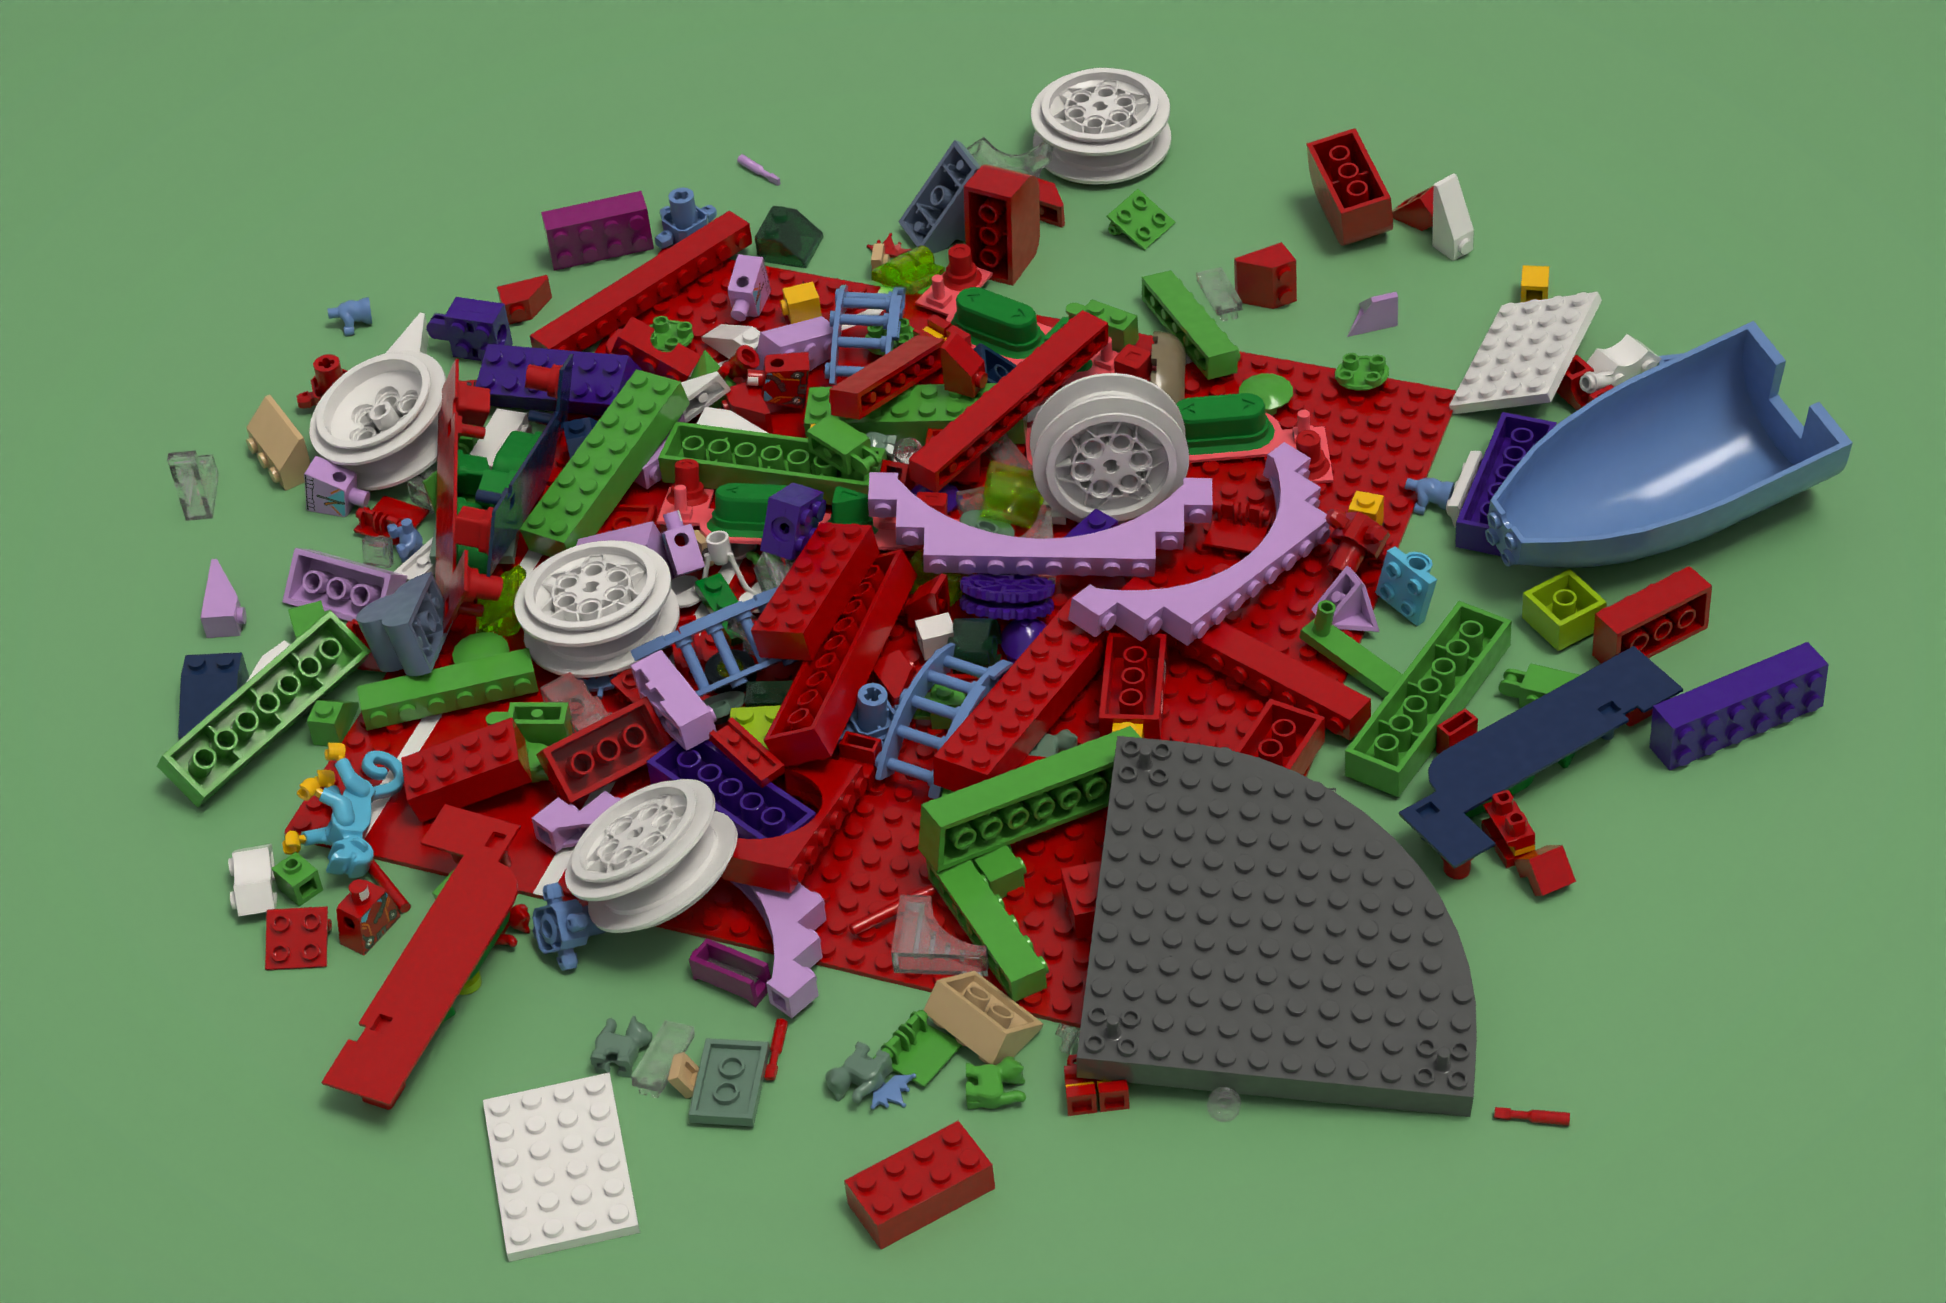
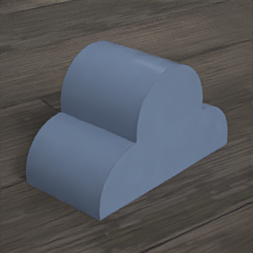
M953 141L898 221L918 249L925 253L940 252L949 247L956 239L965 241L964 185L981 166L959 141Z
M432 572L419 575L407 581L394 594L371 602L356 616V620L379 669L383 672H394L403 669L408 676H420L432 672L451 628L450 625L447 633H443L444 598Z

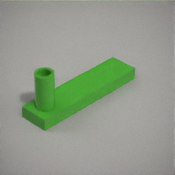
M1328 600L1319 602L1315 619L1301 629L1299 638L1385 699L1403 674L1332 624L1336 609L1333 602Z

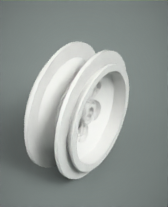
M1093 68L1063 76L1046 86L1037 95L1032 104L1031 120L1035 129L1033 148L1036 158L1049 172L1077 183L1112 184L1141 176L1155 168L1165 158L1170 149L1171 130L1168 124L1170 103L1167 94L1153 80L1128 70Z
M405 350L381 354L351 368L325 392L313 412L309 431L313 447L324 459L354 471L357 474V488L361 490H380L393 487L419 475L437 461L438 412L441 409L442 388L446 381V375L442 367L433 357L425 353Z
M1103 373L1075 380L1048 398L1038 411L1031 427L1030 449L1036 486L1044 500L1054 510L1079 523L1095 509L1118 520V525L1131 521L1169 498L1183 485V478L1187 476L1189 450L1185 438L1184 421L1179 408L1174 400L1160 387L1136 376Z
M618 540L597 541L577 545L545 560L524 579L517 591L514 605L517 620L524 630L525 646L529 648L532 660L551 673L575 678L600 677L631 668L630 665L638 661L634 660L630 650L657 637L674 632L680 617L678 600L671 589V574L665 560L657 552L644 545Z
M679 779L655 783L622 798L603 812L587 828L576 844L565 871V882L567 888L575 897L589 901L588 913L590 919L599 929L611 933H625L648 929L681 914L699 901L716 884L735 851L738 840L737 828L727 815L714 811V795L703 782L693 779Z

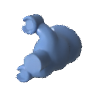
M369 297L358 301L348 300L336 308H327L329 319L341 318L344 321L345 336L355 335L354 322L362 321L366 324H372Z
M1407 478L1405 489L1415 491L1418 497V502H1416L1413 512L1424 515L1428 502L1437 504L1441 509L1446 510L1447 501L1451 498L1454 491V482H1442L1436 478H1422L1419 481Z
M410 518L403 519L401 521L402 526L397 527L396 524H389L387 526L390 537H399L400 544H397L396 549L402 563L424 545L421 534L413 527Z

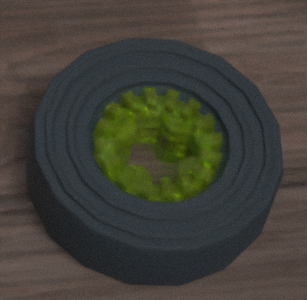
M731 649L740 671L756 665L753 657L747 652ZM719 652L710 657L705 664L704 673L709 685L729 677ZM757 672L747 676L748 682L732 689L729 684L714 692L718 694L729 691L745 692L756 681Z

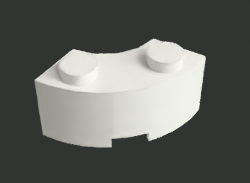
M1626 334L1613 347L1607 349L1597 348L1586 363L1594 369V373L1612 371L1614 375L1607 376L1606 378L1616 377L1614 386L1616 387L1626 380L1656 367L1662 358L1643 343Z
M272 844L237 849L232 852V858L228 859L230 874L234 876V891L230 892V902L232 909H237L238 917L267 912L268 909H276L277 892L273 893L272 880H275L272 867L275 866Z

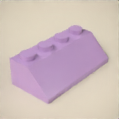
M295 548L282 602L299 607L321 600L324 611L331 610L338 618L352 621L371 602L394 594L401 585L406 583L407 575L312 549Z

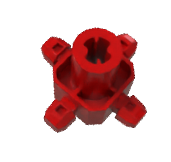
M326 354L318 357L313 362L315 376L311 379L313 392L306 391L296 396L299 408L307 409L315 405L317 406L325 392L347 372V370L341 368L340 360L337 356Z
M1331 509L1327 513L1325 519L1334 528L1330 538L1338 545L1327 565V570L1338 577L1346 566L1351 567L1356 573L1363 560L1376 559L1384 563L1387 550L1391 549L1386 544L1390 536L1388 530L1369 516L1358 511L1344 513L1339 509Z

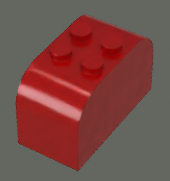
M1356 128L1306 143L1313 188L1340 245L1345 246L1393 230L1391 197Z
M984 164L964 185L965 244L971 249L972 262L977 267L993 273L989 280L1014 286L1035 257L1039 246V182L1033 175Z

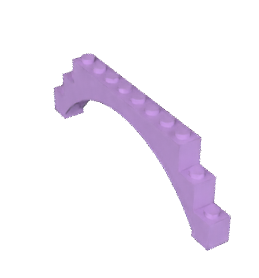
M1285 442L1267 454L1263 476L1269 479L1274 493L1276 517L1270 531L1262 542L1243 560L1209 578L1170 588L1111 590L1095 588L1090 584L1072 597L1068 620L1094 637H1097L1105 630H1110L1115 624L1139 641H1143L1151 634H1156L1160 628L1185 645H1189L1197 638H1202L1213 625L1220 624L1226 615L1232 611H1237L1248 598L1255 597L1261 588L1267 584H1272L1278 575L1285 570H1290L1295 562L1302 557H1307L1313 548L1319 544H1324L1329 538L1331 531L1329 529L1330 525L1325 519L1327 514L1318 509L1321 487L1308 480L1311 458Z
M869 472V517H896V544L908 546L924 545V572L1154 577L1156 549L1183 550L1184 522L1196 524L1211 523L1212 478H1183V485L1169 498L1152 510L1116 527L1066 538L1035 539L1013 537L968 526L942 514L915 496L898 480V473Z
M604 791L579 811L575 805L567 804L558 797L532 817L536 839L556 853L562 848L576 846L587 828L621 798H615L607 791ZM730 881L753 903L766 923L774 945L772 978L766 982L769 1002L790 1018H793L819 996L816 982L817 977L810 968L823 958L820 944L821 939L814 930L827 920L825 902L820 894L815 891L811 892L802 886L801 883H798L790 894Z

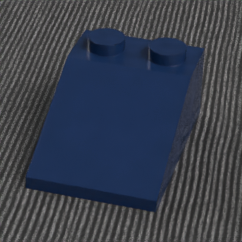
M242 652L185 655L180 684L179 740L247 682L249 674Z

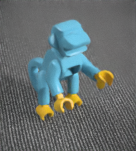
M328 742V749H325L324 752L325 759L337 761L335 767L346 789L341 794L338 786L334 785L335 774L331 770H317L318 776L305 779L299 785L301 788L297 791L298 797L305 801H308L314 795L320 798V802L332 808L331 820L327 827L303 831L301 835L296 831L287 832L285 840L282 842L283 851L285 854L292 855L294 852L298 853L301 850V844L304 846L314 844L331 845L326 872L336 875L348 874L349 878H359L368 872L374 857V850L364 839L371 822V803L400 792L404 785L402 763L393 755L383 751L368 752L361 763V768L368 777L374 780H385L388 774V770L385 767L390 769L394 775V779L391 782L373 787L368 780L363 779L354 771L350 761L345 758V745ZM375 764H381L385 767H377Z

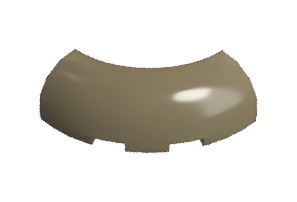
M1154 331L1151 363L1153 366H1156V371L1151 372V382L1164 390L1177 403L1185 399V366L1187 358L1185 347L1172 334Z

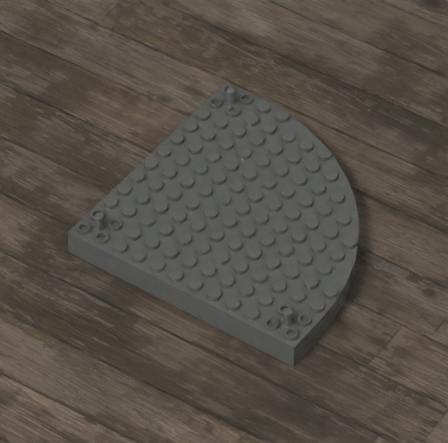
M1117 736L1077 1051V1078L1106 1081L1127 1080V1083L1470 1117L1474 1099L1477 1028L1476 1001L1469 963L1459 933L1440 895L1420 866L1395 838L1365 812L1325 787L1322 783L1313 781L1293 770L1264 759L1235 752L1227 747L1220 748L1179 741Z

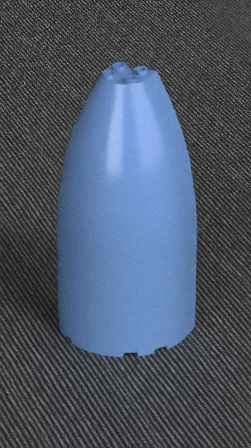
M1752 321L1626 380L1559 422L1527 452L1490 500L1489 513L1487 514L1489 529L1485 530L1486 538L1492 546H1497L1504 564L1508 567L1512 565L1549 568H1585L1635 561L1674 550L1709 537L1840 474L1847 464L1853 443L1820 402L1809 406L1805 426L1800 423L1778 395L1786 360L1758 325Z

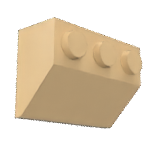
M269 394L264 397L246 427L249 435L246 443L252 454L257 453L261 466L264 469L268 468L273 482H279L283 489L287 491L305 483L304 473L311 462L304 437Z
M976 971L937 980L923 1010L933 1019L932 1021L935 1025L946 1029L955 1036L958 1043L969 1047L978 1054L982 1062L994 1065L1000 1063L1007 1056L1014 1058L1044 1025Z

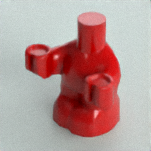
M742 345L736 350L735 355L729 361L722 364L717 372L723 379L728 375L732 380L735 377H742L744 382H746L747 369H756L760 364L759 355L752 347Z

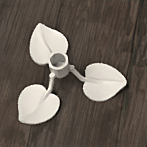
M714 531L707 535L706 542L709 552L704 554L705 567L702 579L708 577L710 561H713L716 565H725L730 562L744 591H746V593L740 596L739 601L744 602L754 598V595L779 587L778 584L770 581H759L752 588L747 585L735 559L745 558L748 551L756 550L757 544L730 543L728 533L725 531ZM684 575L671 580V589L677 597L679 608L690 607L701 601L695 591V581L698 580L696 577ZM758 609L752 611V613H760Z

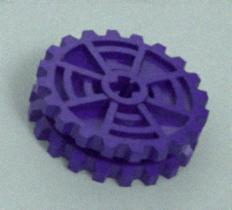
M978 573L969 574L968 577L964 576L960 581L961 591L966 594L960 598L959 607H961V610H966L968 614H976L978 617L986 616L989 619L1023 620L1024 618L1036 619V617H1045L1046 614H1051L1054 611V602L1049 597L1055 591V584L1046 577H1038L1036 574L993 575Z

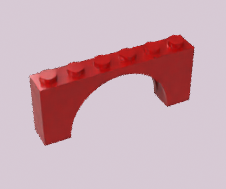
M827 758L825 760L805 762L799 766L791 765L785 767L787 793L809 801L817 807L819 812L803 827L781 836L763 839L738 838L735 851L722 874L723 880L791 894L797 884L803 881L809 867L815 864L821 850L828 846L834 832L840 829L846 815L852 812L856 801L860 796L864 795L867 788V779L864 778L863 765Z

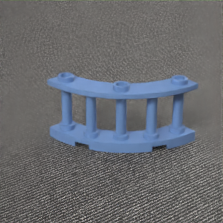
M841 285L840 289H836L835 311H830V327H833L831 361L825 364V379H829V384L837 385V376L850 377L864 368L858 366H838L839 347L881 349V352H885V354L893 350L894 341H899L901 321L899 319H902L903 314H905L906 287H894L893 291H889L888 294L848 292V285ZM847 308L882 309L889 312L884 313V316L845 314ZM842 325L883 326V329H887V336H881V338L841 337Z
M778 587L754 595V598L744 602L739 601L679 627V631L676 630L665 636L662 635L630 650L634 660L638 661L659 650L676 645L677 649H681L699 690L695 692L699 697L729 684L732 689L748 682L747 676L782 662L785 667L799 661L760 658L751 633V628L754 625L751 616H753L752 611L758 609L761 614ZM734 618L737 623H741L759 663L740 671L722 632L724 628L722 623ZM706 631L708 635L711 634L729 674V677L709 685L691 645L693 642L692 636Z
M948 643L942 648L937 649L919 670L908 689H904L900 695L899 706L892 719L882 751L878 753L875 760V767L877 768L875 779L882 780L893 775L896 771L927 782L928 786H930L928 797L933 799L941 797L943 788L934 785V770L930 771L898 760L904 738L935 748L938 751L1013 663L1002 659L993 666L986 668L953 657L954 643ZM951 669L978 677L979 680L970 683L946 674ZM934 684L967 694L961 706L956 708L924 698ZM917 708L951 719L952 723L947 735L940 738L910 728V722Z

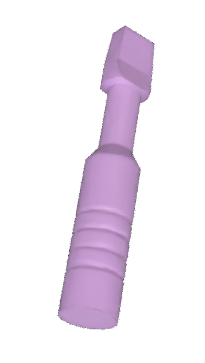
M743 154L738 157L737 162L757 175L764 176L769 182L777 186L781 184L779 177L764 170L760 164Z

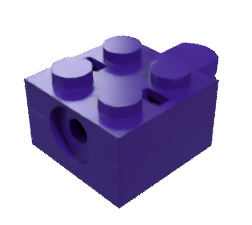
M455 297L446 314L434 313L426 326L427 333L431 338L450 342L452 355L457 358L483 361L487 344L513 345L506 308L503 303Z
M793 482L770 496L760 551L788 560H793L799 556L817 529L819 522L824 518L826 511V501L823 499L824 492Z

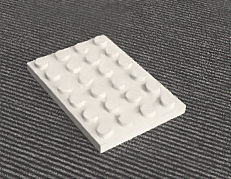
M1581 292L1571 296H1555L1549 299H1533L1528 302L1502 305L1449 405L1450 409L1453 410V414L1551 402L1602 301L1599 293Z
M610 1072L483 1100L509 1262L640 1233Z

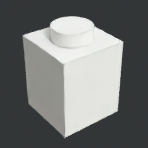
M948 612L915 620L917 642L924 660H928L937 649L942 648L948 643H954V653L958 652L957 640L961 639V632L958 623H952Z

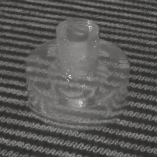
M914 438L900 439L896 442L894 448V458L897 462L909 464L911 455L919 451L922 446Z
M1060 1022L1055 1035L1063 1038L1059 1050L1071 1055L1075 1044L1078 1045L1080 1030Z
M1230 1087L1214 1089L1209 1095L1207 1110L1210 1116L1219 1122H1229L1238 1116L1241 1107L1239 1094Z

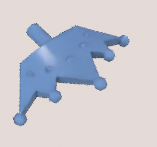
M614 673L611 677L605 675L597 679L591 677L588 680L577 678V680H581L589 692H598L597 698L602 699L603 691L611 690L615 687L610 683V680L616 677L617 673Z
M916 1074L895 1075L887 1083L884 1082L879 1089L873 1092L870 1108L875 1109L879 1104L888 1108V1101L906 1107V1104L903 1103L901 1091H910L906 1084L913 1078H916Z

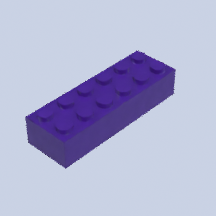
M487 344L475 386L490 389V406L554 412L557 404L556 398L548 397L545 391L525 388L527 367L529 364L552 368L554 364L563 365L568 356L574 354L568 413L602 416L635 370L642 369L628 355Z
M1502 412L1457 518L1455 547L1501 556L1497 546H1492L1485 534V530L1489 529L1487 514L1489 513L1490 500L1514 467L1541 438L1557 425V422Z
M1805 642L1653 705L1649 748L1670 771L1677 767L1685 766L1703 756L1714 754L1716 751L1732 744H1738L1753 735L1764 733L1768 729L1784 722H1790L1803 714L1816 711L1824 704L1829 664L1809 642Z
M674 740L647 761L651 784L679 779H693L706 784L715 798L714 811L724 813L734 822L738 838L763 839L781 836L803 827L816 816V812L770 782L761 788L709 740L687 751Z

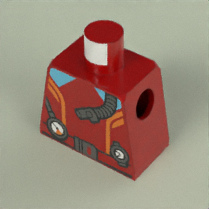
M809 352L766 355L763 370L747 369L746 384L762 386V397L765 402L805 409L809 377Z
M357 879L350 883V893L338 904L336 913L340 944L365 956L396 923L401 915L386 889L367 880Z

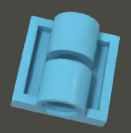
M1394 546L1387 550L1375 591L1378 596L1416 626L1425 622L1437 579L1430 574L1432 560L1421 552L1404 554Z

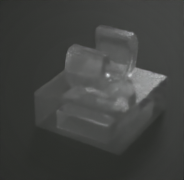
M366 535L362 539L363 564L381 568H390L394 564L393 541L391 537Z

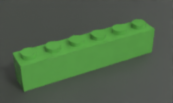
M1171 270L1142 277L1143 302L1166 330L1180 340L1185 347L1186 354L1207 380L1238 373V361H1240L1238 347L1228 339L1227 334L1207 314L1203 305L1196 301L1192 292H1189L1183 285L1182 280L1178 279Z
M529 648L432 669L431 673L420 676L405 675L357 686L361 712L367 731L539 692Z
M926 859L928 879L1008 996L1016 1002L1046 989V974L1049 973L1046 961L1042 956L1038 957L1035 954L1030 938L1027 935L1023 936L1019 931L1016 918L1013 914L1008 915L1005 911L1002 898L999 894L994 895L986 876L980 874L976 869L977 866L974 860L971 859L937 872Z

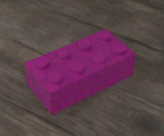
M642 191L541 212L554 271L654 249L648 210Z

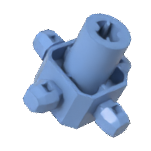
M682 187L672 190L668 195L670 207L665 206L660 210L663 231L655 237V243L661 249L675 245L715 219L717 216L716 208L712 205H707L701 209L695 205L694 193L691 189Z
M868 683L858 690L857 703L837 744L840 743L845 732L849 731L879 738L883 748L886 735L899 704L893 705L892 708L887 700L888 693L882 685Z
M557 882L544 885L543 898L544 901H547V905L534 909L532 916L534 928L532 931L534 938L537 939L539 949L544 954L558 952L559 957L556 958L562 971L577 968V953H574L573 948L586 945L589 936L603 934L606 931L599 929L592 922L588 913V905L582 906L577 899L563 902V890Z

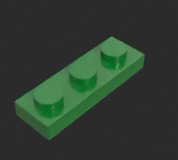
M721 573L695 581V591L710 614L739 602ZM735 618L722 623L724 627L722 632L731 647L748 641L741 623H737Z

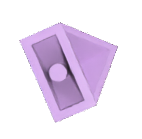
M1397 291L1370 297L1360 302V310L1347 337L1398 326Z
M1346 566L1311 610L1316 615L1319 602L1328 600L1335 604L1336 609L1332 624L1338 629L1380 632L1365 584L1351 567Z

